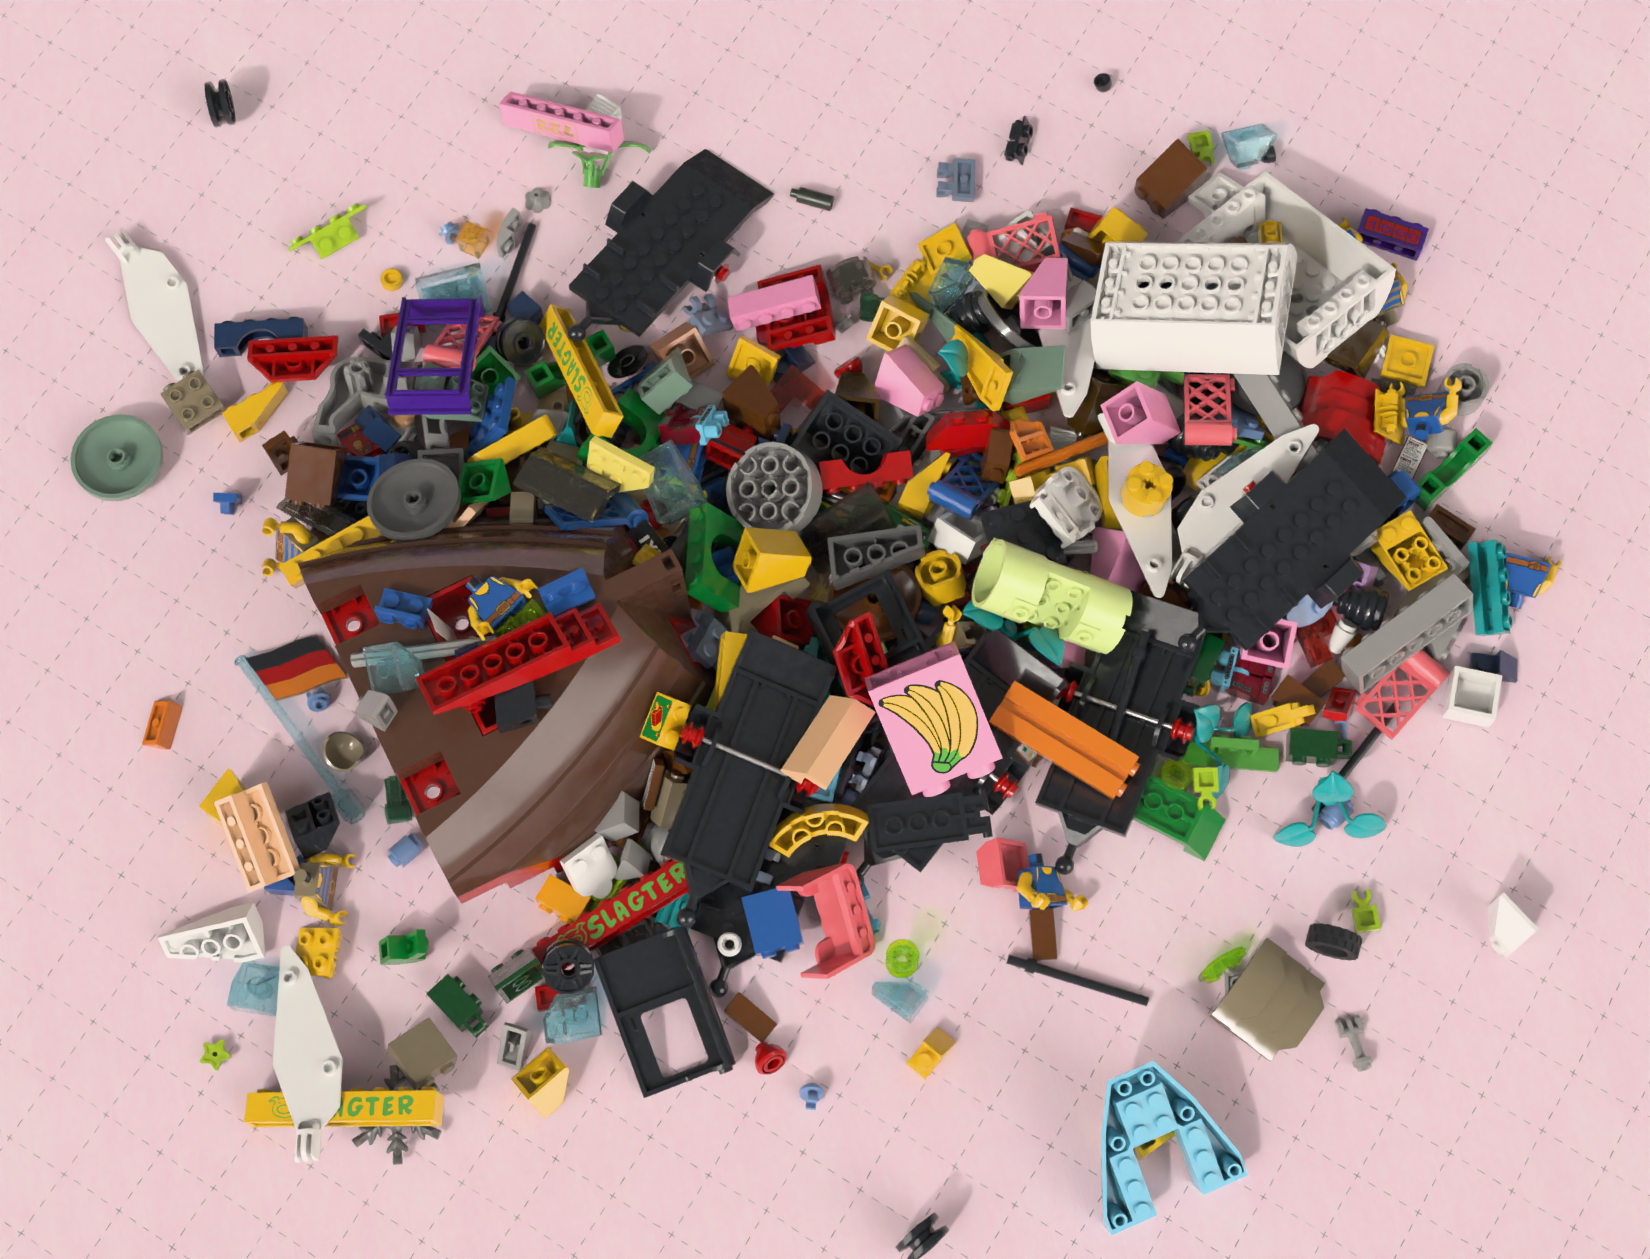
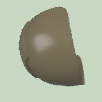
M338 731L326 738L323 744V757L326 763L334 770L346 772L360 764L366 754V748L358 737L347 732Z

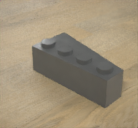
M921 525L828 538L831 577L836 591L879 575L888 569L892 570L926 556Z

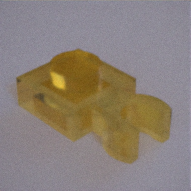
M822 573L818 574L820 580L818 583H812L810 577H807V581L810 583L808 588L813 591L808 593L811 603L815 601L828 603L831 586L824 587L825 581Z

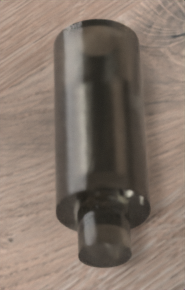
M1381 376L1380 379L1373 377L1371 379V382L1377 384L1383 393H1387L1391 383L1394 389L1398 391L1401 388L1400 382H1402L1405 387V394L1402 396L1404 399L1407 395H1415L1417 388L1415 384Z

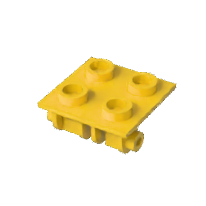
M918 259V261L911 262L889 295L892 294L922 310L912 298L910 292L918 293L932 305H935L950 282L941 276L934 280L929 270L925 268L926 262Z
M1376 389L1374 432L1403 446L1404 427L1398 421V413L1396 412L1398 411V406L1396 405H1398L1399 395L1395 389H1388L1387 393Z
M300 928L295 953L309 969L311 976H323L322 978L332 979V976L336 974V963L334 961H338V957H335V954H339L340 951L337 949H339L340 941L342 940L339 928Z

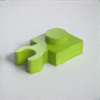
M1209 130L1188 134L1187 141L1190 151L1195 156H1198L1202 163L1206 160L1210 163V167H1213L1215 158L1211 153L1214 151V146Z
M1218 767L1193 768V792L1201 793V797L1197 801L1198 809H1203L1204 800L1210 801L1211 809H1215L1217 802L1212 793L1219 792Z
M1369 889L1364 891L1365 899L1358 898L1357 891H1353L1351 894L1353 903L1357 905L1356 908L1351 909L1356 933L1381 929L1377 905L1369 906L1371 899Z

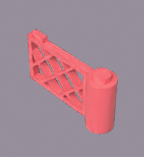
M1044 212L1033 215L1034 220L993 231L983 232L982 229L971 231L966 239L972 255V266L974 260L983 254L998 259L1003 254H1006L1013 259L1011 264L1016 266L1039 265L1045 258H1061L1052 215L1047 216V213ZM1048 222L1050 229L1045 237L1035 232L1040 224ZM1020 229L1030 232L1024 242L1014 238ZM1003 234L1008 237V240L1000 248L995 245L994 236ZM1033 234L1043 240L1037 250L1027 245ZM1012 240L1021 245L1015 256L1005 251ZM1047 242L1054 246L1055 254L1044 256L1040 251ZM1024 248L1034 253L1030 261L1024 262L1018 259Z
M490 315L480 317L478 334L482 336L477 337L473 370L476 367V356L493 332H497L502 324L500 317ZM489 323V325L481 326L480 324ZM447 324L434 344L426 346L423 353V363L425 364L427 361L443 368H460L464 341L458 343L457 340L465 338L467 324ZM458 330L461 331L460 333H456V334H453V335L451 334V332H454V331H458ZM450 342L452 343V345H448V346L442 345V344H446V343H450Z
M1184 374L1185 445L1231 446L1232 441L1237 440V427H1232L1230 391H1235L1234 378H1230V374ZM1189 382H1198L1201 386L1195 389L1189 385ZM1215 382L1225 383V385L1220 389L1216 388L1212 384H1214ZM1205 389H1208L1211 392H1213V394H1211L1209 397H1206L1201 392H1203ZM1197 397L1202 402L1195 405L1190 400ZM1220 397L1225 402L1218 405L1213 400ZM1208 405L1214 410L1206 413L1202 408ZM1195 413L1203 417L1200 420L1189 419ZM1220 413L1226 417V420H1216L1214 416Z
M1421 649L1382 678L1368 695L1364 692L1354 703L1357 705L1355 711L1393 740L1451 672ZM1401 668L1407 673L1408 681H1396L1394 672ZM1408 685L1410 696L1398 697L1396 686ZM1413 685H1422L1428 692L1424 696H1414ZM1382 686H1392L1393 697L1381 698L1380 688ZM1398 701H1411L1412 710L1400 713ZM1377 702L1379 714H1370L1363 707L1367 703ZM1382 702H1394L1395 713H1383ZM1396 717L1397 727L1393 732L1385 726L1384 718Z

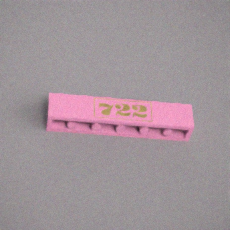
M511 91L499 103L503 124L612 153L624 141L621 119Z

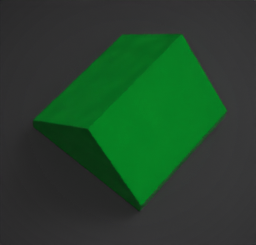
M489 345L476 358V367L472 371L471 379L488 385V395H492L497 385L503 383L508 376L515 379L516 382L521 376Z
M502 458L462 463L458 480L461 489L460 505L495 501L511 492Z

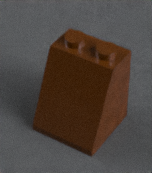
M1177 139L1136 179L1134 190L1138 198L1144 200L1154 214L1165 219L1186 203L1188 196L1204 184L1208 168Z
M750 365L722 392L724 411L727 412L729 424L740 429L748 426L754 431L757 440L760 437L773 441L776 430L781 429L779 403L755 367Z
M304 441L291 444L285 499L292 500L291 503L296 505H305L306 502L314 503V507L328 509V505L336 504L347 448Z

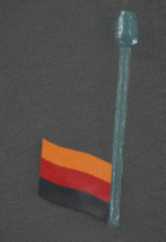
M316 636L296 640L271 652L246 657L245 655L238 656L234 664L241 668L334 794L333 802L338 813L344 821H348L350 824L360 821L366 814L363 804L351 789L345 790L340 787L277 702L278 700L302 695L329 682L348 679Z

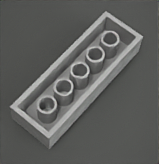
M1455 574L1442 578L1430 592L1428 590L1423 592L1415 603L1411 606L1409 604L1404 606L1399 611V615L1392 620L1390 618L1385 620L1380 625V629L1374 633H1368L1362 638L1360 644L1356 647H1349L1343 652L1341 664L1346 679L1360 695L1470 614L1473 611V593Z

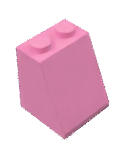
M1045 258L1021 290L1020 328L1066 329L1068 258Z
M904 344L884 353L874 385V389L881 399L917 417L939 407L944 399L943 390L945 386L910 346Z
M1138 381L1100 405L1114 441L1118 445L1164 444L1181 433L1166 395Z
M1095 526L1092 540L1097 541L1098 551L1091 555L1090 574L1139 592L1145 576L1124 532Z
M1281 619L1270 629V632L1261 637L1249 650L1245 651L1239 644L1241 659L1288 669L1298 623Z

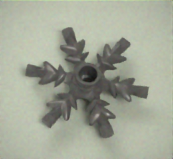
M390 1065V1079L385 1078L384 1082L390 1089L389 1091H397L398 1087H402L406 1078L403 1076L399 1079V1068L396 1065ZM435 1082L429 1086L436 1088L437 1091H440L439 1087ZM405 1126L359 1127L363 1133L352 1139L356 1147L362 1145L366 1140L369 1141V1145H372L377 1133L381 1138L383 1129L389 1128L392 1131V1135L387 1138V1141H392L386 1153L388 1154L393 1151V1165H402V1150L408 1152V1147L402 1140L407 1139V1137L401 1133ZM410 1126L412 1134L416 1130L422 1140H425V1134L438 1140L442 1133L441 1130L431 1126Z

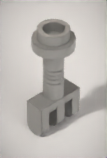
M1360 1016L1353 1017L1356 1026H1353L1350 1018H1345L1346 1029H1344L1341 1020L1335 1021L1340 1039L1348 1037L1356 1058L1352 1062L1353 1067L1357 1068L1358 1072L1372 1068L1371 1056H1365L1358 1034L1363 1033L1365 1030Z

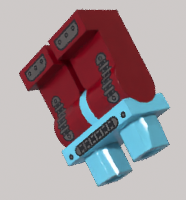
M673 404L667 412V416L663 418L658 427L663 446L697 444L698 442H700V445H707L711 438L720 437L721 427H726L729 419L727 412L716 411L715 405L683 410L681 404Z
M1232 647L1230 651L1222 650L1216 664L1225 666L1224 671L1221 672L1213 669L1209 677L1210 684L1219 687L1218 692L1227 693L1231 696L1264 706L1269 697L1276 667L1241 659L1239 648Z

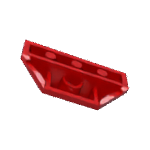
M338 335L252 340L248 341L247 360L271 383L316 380L337 357L339 338Z
M991 409L947 412L927 432L926 451L986 447L991 427L1010 430L1011 422L997 411H992Z
M866 611L849 620L833 653L847 696L874 707L868 693L865 678L889 667L871 611Z

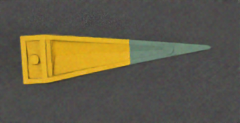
M910 292V295L921 309L930 314L929 319L947 343L952 340H961L965 344L969 354L967 376L979 399L992 411L1000 410L1013 371L1004 364L1003 358L918 293Z

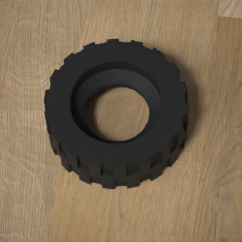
M1313 923L1309 926L1305 946L1324 956L1351 961L1358 959L1363 939L1357 933L1339 926Z

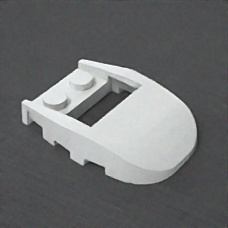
M1069 466L1062 468L1056 474L1054 473L1035 491L1030 503L1031 509L1036 507L1039 515L1046 520L1053 533L1063 542L1061 544L1062 549L1095 528L1094 523L1102 515L1101 500L1094 488L1082 473Z

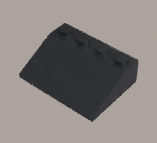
M827 389L797 428L787 445L806 454L815 465L818 462L842 459L851 471L867 475L873 473L879 467L884 454L895 452L903 439ZM871 484L862 485V491L869 493Z

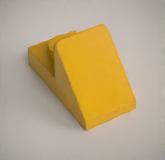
M937 1026L923 1040L922 1045L908 1060L906 1065L926 1080L956 1044V1041Z

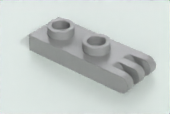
M1425 517L1421 527L1444 560L1448 569L1454 571L1458 576L1466 569L1470 562L1431 517Z

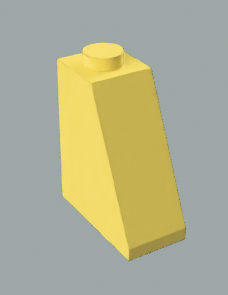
M986 254L977 257L973 262V266L969 269L1001 308L1012 310L1020 301L1021 290L1034 274V272Z

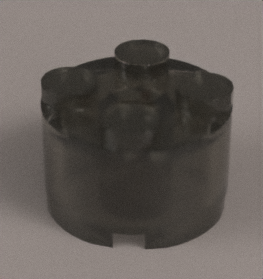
M858 256L845 259L835 264V270L831 272L829 269L826 272L835 299L840 300L841 304L850 303L855 296L861 295L866 297L874 293L873 288L877 282L869 261L865 256H863V260H860Z

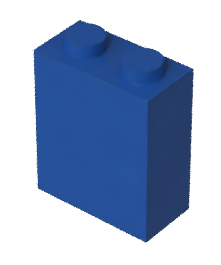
M777 888L741 897L757 956L762 955V959L776 956V951L785 949L786 953L800 949L799 945H803L804 940L791 891H777Z

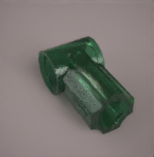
M874 293L860 295L859 318L862 321L873 322L881 301L885 298H879Z
M396 775L389 776L384 779L387 804H385L387 824L412 821L411 804L400 780Z

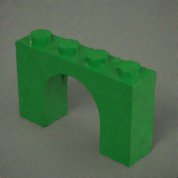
M629 387L617 404L624 416L621 421L636 432L640 446L634 449H620L647 463L649 460L647 455L649 453L653 455L661 445L659 440L662 438L658 425L667 415L664 412L660 415L641 400L637 392ZM592 433L582 444L576 455L586 465L590 441L596 436ZM602 436L599 437V438L605 440L606 442L612 444L611 442H609L608 440H606L604 437H602Z
M705 503L690 509L685 590L689 596L723 613L739 608L740 586L723 577L718 572L712 560L711 545L713 543L721 549L729 546H739L744 527L738 520L713 505Z

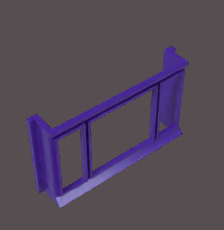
M482 294L476 299H406V297H402L385 393L389 415L471 414L472 405L469 391L480 317H485L486 313ZM467 324L461 367L400 368L407 325ZM399 376H459L457 389L397 390Z

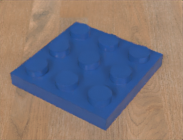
M508 376L503 383L497 385L492 395L487 396L482 422L475 421L470 431L472 439L467 447L469 458L499 441L507 432L516 385L515 379Z

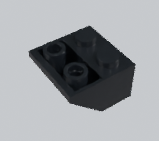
M330 792L318 795L305 803L285 811L293 839L304 859L327 850L340 825Z

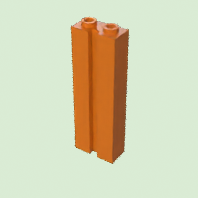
M1016 681L1013 682L1005 698L989 721L995 728L1112 800L1116 795L1121 797L1128 786L1124 783L1128 775L1133 777L1140 766L1137 763L1139 756Z

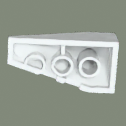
M254 902L228 908L158 936V940L167 958L195 960L197 957L211 958L212 961H220L222 958L234 959V962H246L264 958L263 921Z

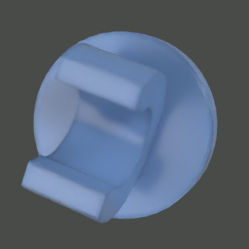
M451 221L440 227L442 232L439 233V236L445 234V241L448 245L453 244L450 240L451 234H456L458 239L462 238L461 232L454 229L458 226V223L453 225Z
M321 686L318 687L319 691L313 694L310 692L306 694L308 698L307 705L314 712L327 709L331 703L329 694Z
M808 1083L799 1090L800 1098L806 1101V1110H816V1103L824 1096V1089L816 1083Z

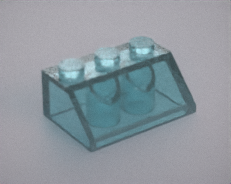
M480 262L415 278L419 299H476L482 294L486 313L492 311ZM427 324V327L434 326V325H438V324Z

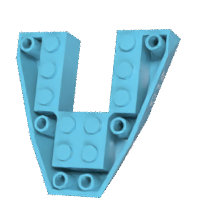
M1155 1061L1107 1081L1101 1132L1103 1225L1111 1235L1157 1216L1133 1151L1134 1147L1174 1131L1192 1183L1202 1195L1248 1176L1242 1156L1237 1148L1194 1096Z

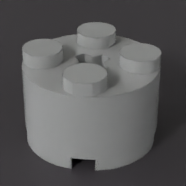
M1460 363L1454 365L1444 376L1438 388V393L1450 391L1444 383L1447 377L1452 381L1451 386L1455 384V378L1457 377L1462 383L1461 389L1456 392V395H1459L1457 415H1469L1475 412L1485 399L1489 389V380L1483 370L1472 367V364Z

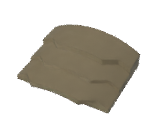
M801 577L747 593L740 581L735 583L740 586L739 608L723 613L711 607L709 608L730 632L748 634L749 629L758 632L751 622L752 619L784 591L794 600L810 583L805 577Z
M1266 938L1210 1017L1271 1061L1279 1050L1297 1048L1324 1009L1320 991L1325 982L1286 954L1287 952L1280 946Z

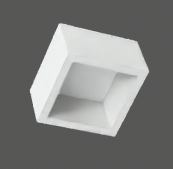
M948 511L937 518L928 538V541L934 544L938 550H945L948 554H956L964 565L982 555L988 547L981 519L975 515L972 520H968L952 511Z
M1455 666L1448 676L1442 718L1489 728L1496 720L1502 675Z

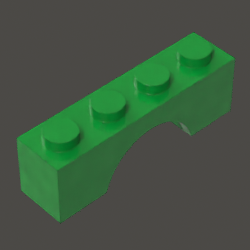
M603 329L585 338L599 367L616 358L614 346ZM542 361L525 370L527 381L538 400L567 384L557 361Z
M1475 428L1436 469L1431 472L1429 471L1416 483L1422 491L1415 503L1426 511L1487 454L1493 442Z

